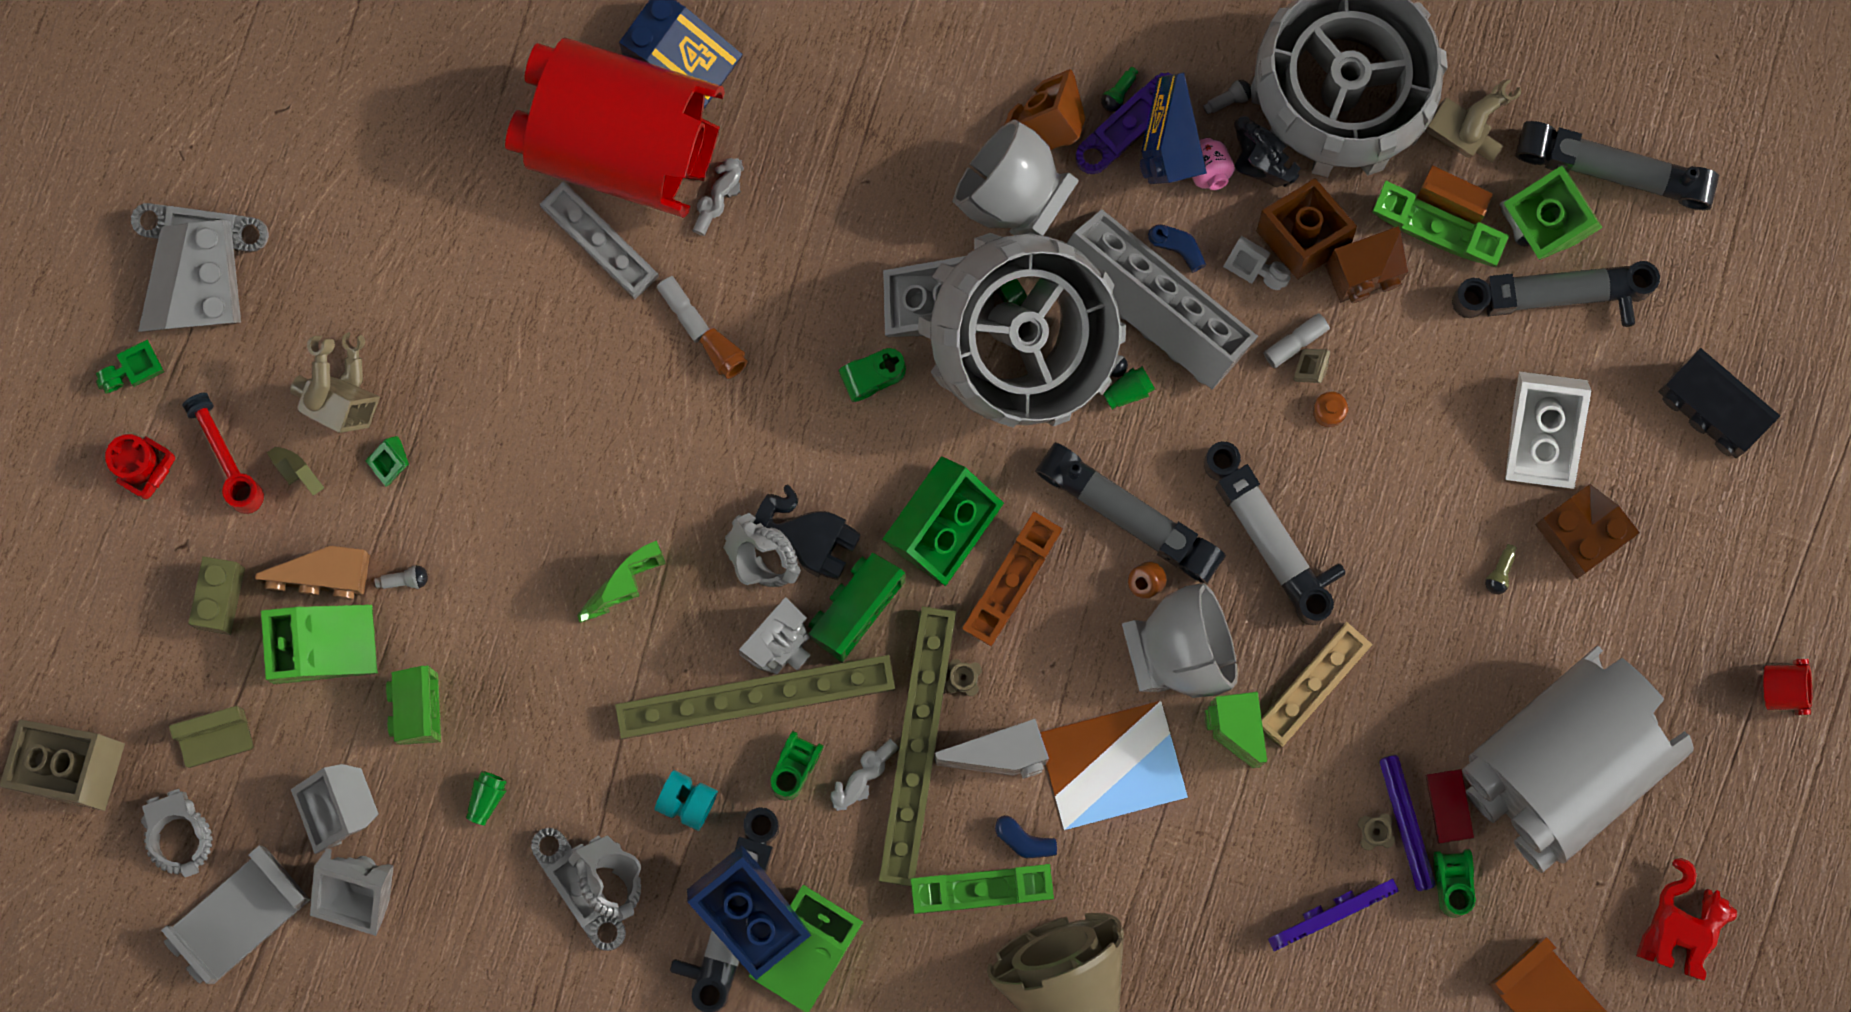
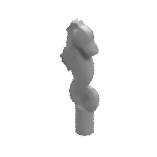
M739 158L725 159L722 165L715 168L717 174H725L713 184L711 197L704 196L698 200L697 210L700 214L692 230L693 232L705 236L712 219L719 217L724 210V197L728 196L730 198L741 193L739 180L744 167L742 160H739Z
M891 739L876 752L871 750L862 755L860 762L863 768L851 774L844 790L841 782H835V790L831 792L830 798L836 811L847 810V807L857 800L868 799L870 794L869 785H866L867 781L882 775L885 770V762L899 750V747Z

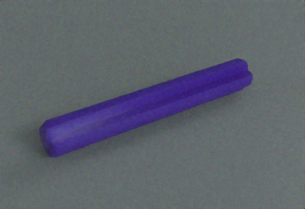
M1397 755L1384 757L1380 760V766L1415 887L1418 891L1432 889L1436 883L1399 757Z

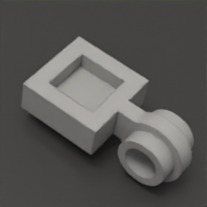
M1243 236L1237 241L1223 266L1253 284L1259 274L1264 277V283L1274 290L1286 287L1291 279V271L1284 263L1275 261L1270 265L1265 264L1270 252Z

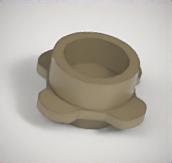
M958 659L952 660L948 665L950 676L949 680L945 683L946 690L950 693L960 691L965 692L968 696L976 695L979 691L977 680L978 676L982 673L981 666L976 662L969 664L961 663ZM966 675L967 679L965 681H962L960 679V676Z
M1381 814L1375 818L1363 816L1359 819L1358 827L1362 830L1363 837L1360 842L1362 848L1372 850L1376 846L1390 848L1394 845L1395 837L1392 835L1391 827L1392 818L1388 814ZM1378 829L1379 835H1374L1373 830Z

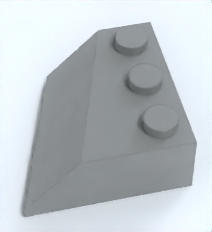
M214 220L161 227L138 332L241 323L231 221Z

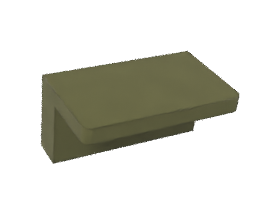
M239 706L169 725L172 739L179 742L184 764L188 768L246 752L254 748L245 711Z

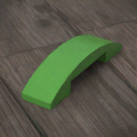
M1388 181L1384 182L1372 211L1376 216L1394 227L1399 226V229L1406 234L1446 252L1492 267L1497 266L1509 235L1480 222L1474 225L1416 199L1417 194Z
M1050 864L911 878L914 914L1054 899Z

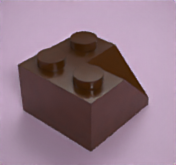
M1314 178L1263 209L1256 232L1299 280L1328 262L1334 249L1352 243L1357 225L1317 179Z
M1399 226L1334 249L1325 266L1340 303L1349 299L1352 304L1370 297L1369 292L1381 288L1383 292H1387L1402 285L1401 281L1407 275L1408 268Z
M1591 484L1535 524L1576 579L1640 534L1620 506Z

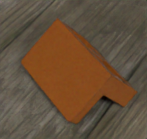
M1432 165L1416 198L1475 225L1484 218L1493 194Z

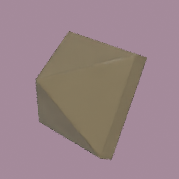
M1303 349L1293 380L1296 382L1321 383L1327 375L1330 351L1327 349Z

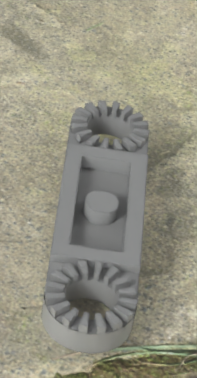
M143 203L137 206L131 215L133 229L139 235L148 238L159 239L160 230L163 226L214 220L231 221L234 250L258 251L266 245L269 238L267 226L261 220L252 217L152 203ZM146 211H153L158 216V224L152 230H145L140 223V218ZM248 225H255L259 230V239L254 244H247L242 239V231Z
M553 828L540 830L532 839L531 849L533 855L592 943L597 948L605 951L617 949L623 943L626 936L624 924L616 918L605 917L604 914L600 915L598 911L595 912L594 908L590 907L585 901L580 890L578 870L576 866L572 867L568 860L573 854V848L565 836ZM546 836H554L559 842L558 851L552 856L543 855L540 851V842ZM601 893V896H602L605 900H607L606 897L604 896V894ZM604 923H612L617 928L618 935L611 943H603L598 937V929Z

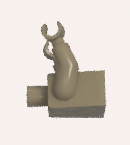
M1503 80L1500 84L1494 86L1492 93L1466 110L1449 98H1445L1437 107L1432 121L1424 132L1467 158H1471L1477 153L1488 161L1493 162L1503 145L1488 136L1492 127L1486 123L1487 119L1499 107L1505 106L1511 100L1517 99L1521 94V88L1517 87L1513 95L1512 91L1507 95L1505 88L1511 80Z
M350 332L343 335L342 344L347 350V358H345V372L337 379L330 376V363H327V355L335 347L334 340L325 339L319 350L318 343L322 336L311 337L307 342V348L310 354L315 355V362H312V378L307 379L299 375L294 379L290 388L291 394L301 398L298 404V411L338 433L369 428L380 396L359 388L363 382L362 358H359V350L364 347L365 338L362 335L358 336L357 346L353 347L349 342Z

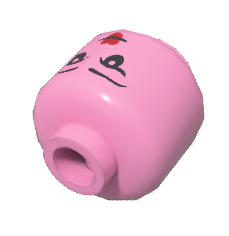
M1211 138L1201 139L1200 145L1207 174L1195 176L1192 179L1195 185L1202 189L1219 190L1228 184V179L1235 170L1234 163L1224 143Z

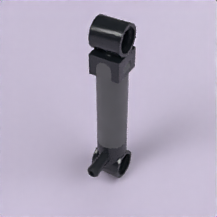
M1526 121L1523 123L1515 157L1523 162L1545 165V168L1550 170L1563 166L1567 172L1571 170L1678 200L1681 205L1694 210L1705 211L1712 208L1720 176L1713 170L1695 166L1687 168L1582 139V133L1560 127L1556 131L1554 127L1542 122Z
M1639 261L1630 266L1513 277V274L1489 276L1486 281L1480 278H1469L1461 283L1452 297V305L1458 315L1464 318H1474L1481 314L1485 308H1487V315L1489 317L1509 315L1515 310L1618 300L1622 326L1631 327L1635 325L1632 301L1639 302L1645 300L1658 287L1660 273L1654 264L1648 261ZM1633 275L1642 276L1646 281V288L1636 286L1633 282ZM1464 292L1476 293L1479 298V304L1472 305L1465 300Z
M1053 443L1035 470L1043 480L1079 499L1156 550L1159 557L1176 568L1179 566L1184 573L1202 584H1208L1226 557L1225 553L1217 546L1198 537L1199 534L1179 521L1176 524L1082 462L1078 455L1059 443Z

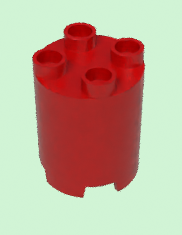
M566 37L562 38L555 48L536 43L530 53L525 70V83L537 86L529 113L516 110L513 114L506 134L505 149L523 154V163L526 169L682 218L687 216L691 206L674 198L683 178L704 181L720 127L702 118L705 96L723 100L725 94L724 87Z

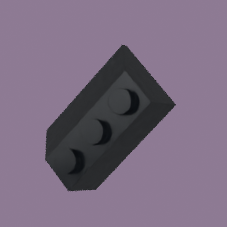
M1699 348L1684 361L1658 391L1663 396L1662 400L1669 408L1674 411L1680 410L1689 418V424L1696 431L1702 434L1707 433L1716 441L1715 446L1727 456L1732 455L1735 458L1744 454L1780 417L1776 411L1702 348Z

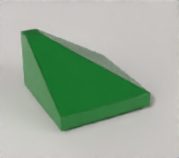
M398 436L385 439L365 460L385 487L389 486L409 465L402 442Z

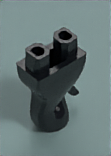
M788 484L784 486V493L787 496L785 498L779 495L767 494L755 515V521L752 523L756 525L761 523L766 528L772 527L780 530L790 541L799 563L807 572L818 578L820 575H823L827 578L839 580L846 562L831 554L836 544L853 552L860 540L861 534L847 525L846 519L826 511L806 513L786 522L776 524L773 522L774 515L776 513H790L798 504V498L795 491Z

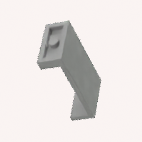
M259 845L248 854L251 859L173 927L165 926L161 930L167 937L164 940L167 948L176 957L182 955L190 964L186 969L198 983L204 981L206 984H215L311 900L266 847Z

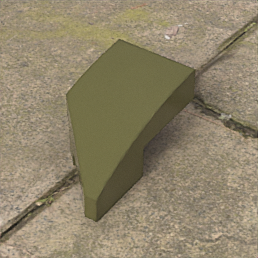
M274 447L267 452L274 466L289 485L300 478L313 496L324 489V486L296 453L280 447Z

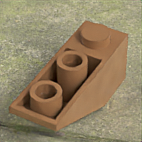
M328 546L256 573L255 579L265 584L264 589L270 591L285 592L286 587L299 588L298 593L319 596L320 590L333 592V597L353 600L354 594L364 595L370 554L363 549Z

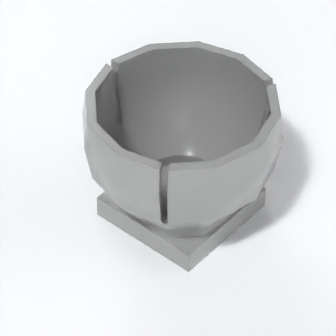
M1013 119L1002 126L984 144L970 163L972 167L987 179H983L968 167L956 187L952 202L970 219L988 228H1011L1009 232L1013 235L1029 234L1031 232L1043 236L1079 180L1069 172L1057 173L1050 147L1034 130Z
M1206 584L1185 586L1167 595L1147 621L1133 620L1122 623L1139 691L1158 693L1172 689L1192 698L1220 695L1233 689L1236 685L1237 664L1235 662L1237 660L1232 637L1223 610L1214 592Z

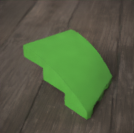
M657 540L635 551L615 570L578 613L577 616L580 623L610 613L609 607L640 596L634 575L666 564Z

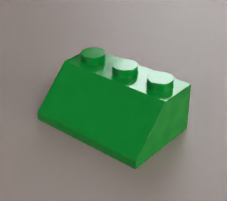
M941 456L882 540L904 559L946 586L999 512L1004 502L966 467Z
M873 552L868 559L862 556L850 571L854 575L846 586L841 583L829 598L833 602L825 613L820 610L808 625L812 629L809 633V638L841 663L844 662L905 583V572L901 568Z

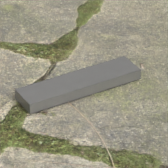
M564 181L540 203V207L634 299L641 295L659 277L658 273Z

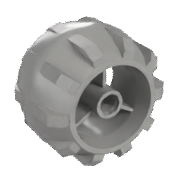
M1293 0L1285 8L1278 10L1263 36L1257 53L1255 77L1251 85L1252 103L1261 105L1262 111L1271 125L1270 132L1277 136L1286 147L1290 146L1299 154L1314 160L1312 174L1328 178L1333 166L1361 167L1369 176L1383 171L1390 158L1410 145L1414 146L1432 121L1441 99L1443 76L1448 69L1447 53L1440 48L1436 33L1428 21L1431 14L1420 2L1413 3L1410 0ZM1345 39L1361 43L1374 50L1385 62L1370 64L1367 57L1360 52L1344 51L1341 53L1330 40ZM1305 50L1312 55L1327 73L1321 88V95L1324 103L1332 109L1329 118L1314 109L1300 89L1297 79V60ZM1396 83L1395 104L1381 116L1361 123L1336 121L1339 112L1348 111L1356 106L1366 87Z
M1031 232L1029 234L1006 237L988 233L974 238V251L964 257L955 267L941 263L932 276L941 285V288L934 303L933 313L919 316V334L931 340L936 363L931 370V374L941 387L951 391L970 410L986 419L1013 428L1016 425L1040 423L1056 426L1070 421L1073 412L1085 406L1097 393L1103 395L1111 384L1112 380L1109 376L1117 360L1119 346L1126 340V324L1120 322L1118 305L1112 293L1115 284L1106 271L1097 268L1073 246L1061 240ZM1020 277H1040L1021 306L1012 302H1003L991 310L987 319H978L985 301L1001 285ZM1057 299L1061 318L1059 334L1052 351L1044 360L1040 349L1045 345L1049 337V327L1044 316ZM976 331L989 332L995 340L1019 350L1028 374L1012 379L995 377L980 358L976 345Z

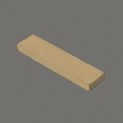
M1346 622L1261 718L1263 733L1282 748L1373 644Z

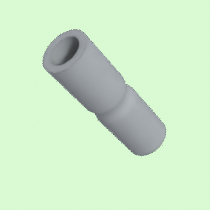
M670 276L660 282L656 288L671 310L677 314L678 320L694 343L699 342L701 336L710 329L696 308L690 304L689 298L675 278Z
M1317 313L1296 328L1292 334L1286 335L1265 350L1263 354L1268 363L1273 368H1277L1298 353L1302 347H1306L1330 330V327L1325 318Z

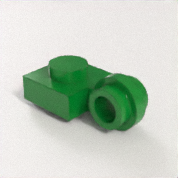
M147 339L117 354L122 367L117 370L115 366L103 368L96 373L98 378L96 384L99 389H103L108 394L120 389L124 385L122 380L126 376L132 386L135 387L165 371Z

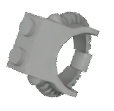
M750 513L743 516L738 515L732 521V530L725 536L726 542L723 548L735 567L739 581L745 585L759 583L767 587H781L788 583H795L801 569L798 566L795 550H793L788 538L776 528H766L761 523L757 525L752 523L756 518ZM755 547L761 552L776 550L781 559L782 567L786 568L785 573L776 574L769 570L764 564L762 557H756Z
M176 789L168 792V797L163 799L154 797L147 800V804L142 806L144 816L141 818V823L147 829V832L144 833V836H146L144 843H146L145 850H148L147 855L151 857L150 860L153 863L155 862L158 868L161 867V870H167L171 874L174 872L177 875L182 873L186 878L199 873L198 867L204 864L203 861L207 860V855L211 853L210 848H212L211 841H213V838L210 836L212 832L209 829V824L205 822L206 819L201 817L199 812H195L194 803L188 799L187 793ZM176 819L189 820L199 839V846L196 853L192 856V861L182 865L178 862L167 860L160 850L159 843L161 836L159 833L166 824Z
M608 835L603 838L597 836L588 845L580 844L573 848V854L568 860L572 867L576 866L578 870L581 894L589 906L594 908L595 912L598 911L600 915L604 914L605 917L610 916L619 921L633 916L634 908L637 906L641 895V879L638 877L641 864L638 859L630 853L624 852L620 844L614 842ZM603 867L613 869L612 873L623 880L628 892L627 900L623 905L618 906L617 903L605 900L601 896L604 885L596 873V869Z

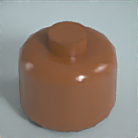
M1337 392L1321 394L1313 405V416L1324 427L1338 426L1348 413L1346 399Z
M1144 562L1130 572L1128 586L1135 596L1149 599L1160 593L1165 587L1167 581L1166 573L1157 563Z

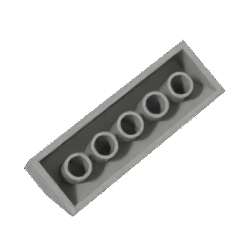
M1102 209L1076 230L1067 242L1068 245L1080 251L1097 268L1106 271L1115 284L1112 293L1118 305L1120 318L1131 323L1147 340L1154 342L1164 350L1171 360L1180 363L1194 375L1198 382L1207 385L1212 390L1259 337Z

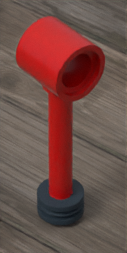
M199 393L188 398L182 406L185 412H187L188 418H197L228 478L222 488L225 501L239 513L250 514L257 511L264 501L263 489L249 475L240 473L209 413L214 405L209 399L208 394ZM245 486L250 487L249 497L243 501H237L236 494L238 490Z

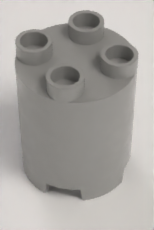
M1599 646L1594 647L1469 755L1470 763L1462 769L1464 776L1472 785L1466 790L1470 801L1492 823L1496 822L1505 813L1508 815L1513 827L1520 835L1514 840L1516 848L1540 873H1543L1556 861L1566 863L1694 750L1690 735L1685 731L1669 741L1658 726L1654 711L1664 701V698L1653 685L1623 658L1603 669L1599 659V654L1603 650Z

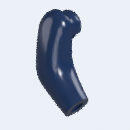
M1162 224L1155 225L1149 230L1148 239L1150 243L1156 247L1177 252L1185 260L1192 273L1206 266L1202 253L1191 234Z
M1007 815L997 819L995 824L997 836L1019 856L1029 859L1057 855V842L1055 838L1031 836L1023 830L1015 819Z

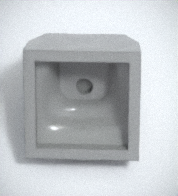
M785 597L739 649V655L755 668L778 674L787 663L798 671L811 656L802 648L809 639L803 624L807 618Z
M345 764L324 767L291 789L315 854L342 844L341 841L366 828L379 814L361 768Z
M327 848L314 866L310 916L376 936L390 901L394 865L377 866L367 856H359L357 859L351 857L347 859L340 857L331 859L332 850Z

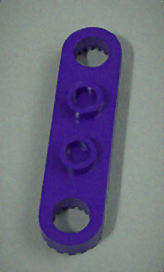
M1167 72L1156 75L1146 86L1142 87L1102 123L1086 140L1081 142L1075 156L1076 164L1081 171L1087 174L1102 172L1146 132L1157 78L1172 74ZM1087 149H1097L1102 155V160L1098 164L1090 165L1083 159V153Z
M1392 878L1357 896L1351 890L1333 899L1336 906L1324 911L1320 905L1303 913L1305 921L1268 938V941L1273 951L1279 950L1289 945L1287 941L1293 943L1383 898L1399 892L1398 887Z

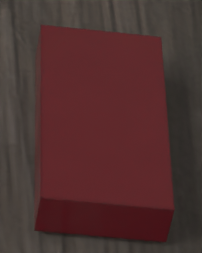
M1462 769L1425 775L1438 844L1473 839L1474 834Z

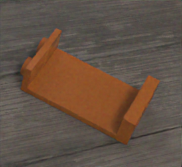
M1547 937L1539 938L1489 983L1491 988L1513 1012H1607L1553 952L1556 947Z

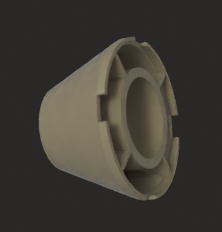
M1085 913L1086 920L1069 923L1068 918L1063 917L1037 926L1016 937L996 953L997 962L994 966L991 963L987 967L990 982L1020 1012H1120L1124 930L1121 922L1110 914Z

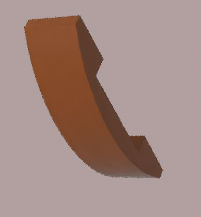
M1033 511L962 630L990 647L993 646L1049 555L1063 528Z

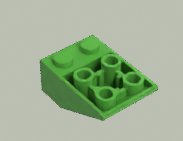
M372 605L311 606L261 610L266 680L272 684L378 674Z
M802 885L790 906L811 933V936L757 980L751 974L748 977L804 1012H810L864 923L810 888Z

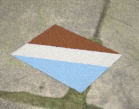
M1161 701L1040 732L1049 757L1046 766L1064 830L1188 798Z

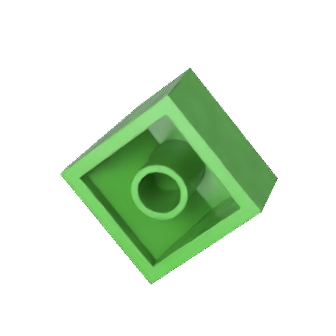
M1563 166L1558 167L1504 202V205L1539 260L1568 249L1603 228Z
M428 665L391 672L392 681H387L386 683L387 701L393 702V716H388L387 722L389 737H394V742L399 745L441 742L438 673Z
M1258 692L1215 697L1209 703L1208 709L1204 711L1207 731L1213 730L1214 739L1251 768H1260L1267 762Z

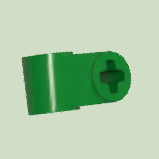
M886 348L865 358L854 360L842 366L838 372L851 401L858 402L900 382L905 376L906 366L904 357L898 350ZM891 360L895 364L896 371L890 373L887 368L884 369V362Z
M791 732L770 780L772 792L777 798L788 801L793 800L800 794L823 751L824 745L820 743L814 745L798 737L797 732ZM783 775L794 777L797 782L795 788L788 792L781 791L776 785L779 777Z
M1464 849L1463 853L1442 854L1441 851H1434L1433 868L1437 882L1440 910L1448 917H1461L1473 909L1476 901L1472 852L1470 849ZM1451 892H1458L1464 897L1465 906L1462 910H1457L1450 905L1449 896Z

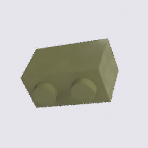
M202 557L188 623L190 626L197 630L226 635L232 634L245 568L234 561Z

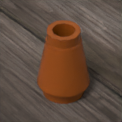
M715 328L708 330L701 336L700 343L703 345L719 375H724L727 379L738 375L746 367L748 361L744 357L745 352Z

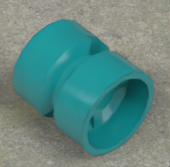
M673 770L663 786L654 810L671 819L679 816L682 824L700 831L716 800L718 790L701 782L693 785L692 778ZM681 795L688 797L685 804L679 801Z

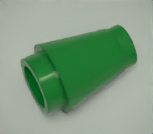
M1143 366L1136 370L1132 367L1108 387L1103 395L1113 410L1116 407L1150 397L1148 393L1156 389Z
M481 771L479 777L474 778L466 819L485 826L487 820L507 792L505 789L507 781L495 774Z

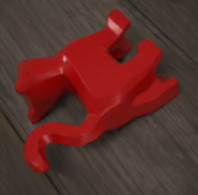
M1677 858L1672 862V866L1680 870L1683 877L1681 880L1665 885L1662 890L1659 906L1654 913L1651 925L1642 936L1636 956L1653 962L1656 957L1658 964L1672 968L1675 962L1671 955L1675 945L1686 948L1684 974L1705 981L1707 972L1703 968L1704 960L1717 946L1721 928L1728 922L1736 919L1737 910L1730 905L1728 900L1720 897V891L1716 890L1713 893L1709 889H1706L1704 892L1700 918L1691 916L1678 909L1674 905V897L1687 893L1695 885L1697 873L1690 861Z

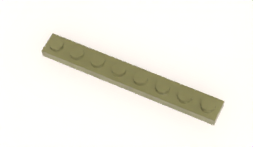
M924 606L921 609L879 882L911 887V878H915L956 611Z
M885 655L615 704L620 736L623 740L894 691L895 685L890 657Z

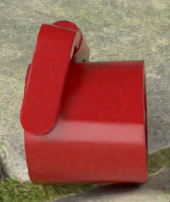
M124 434L114 438L105 452V462L108 469L118 477L115 482L144 500L149 499L156 488L160 487L175 461V454L147 436L142 439L133 434ZM152 447L165 454L160 464L157 453ZM146 483L142 491H139L138 489L129 485H140Z
M1809 659L1793 660V665H1766L1763 676L1766 709L1794 710L1795 715H1811L1813 689Z

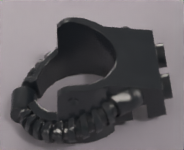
M1242 116L1234 122L1237 139L1242 150L1235 163V168L1239 173L1261 180L1276 188L1279 186L1286 187L1289 183L1292 184L1299 177L1298 172L1301 168L1296 162H1293L1289 169L1284 166L1289 157L1282 152L1286 146L1277 136L1251 121L1247 116Z

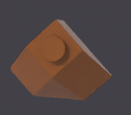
M1069 69L1043 80L1033 89L1036 94L1026 102L1024 107L1018 103L1009 111L1005 124L1015 119L1026 125L1046 142L1050 150L1062 145L1069 146L1075 143L1081 135L1086 118L1075 75Z

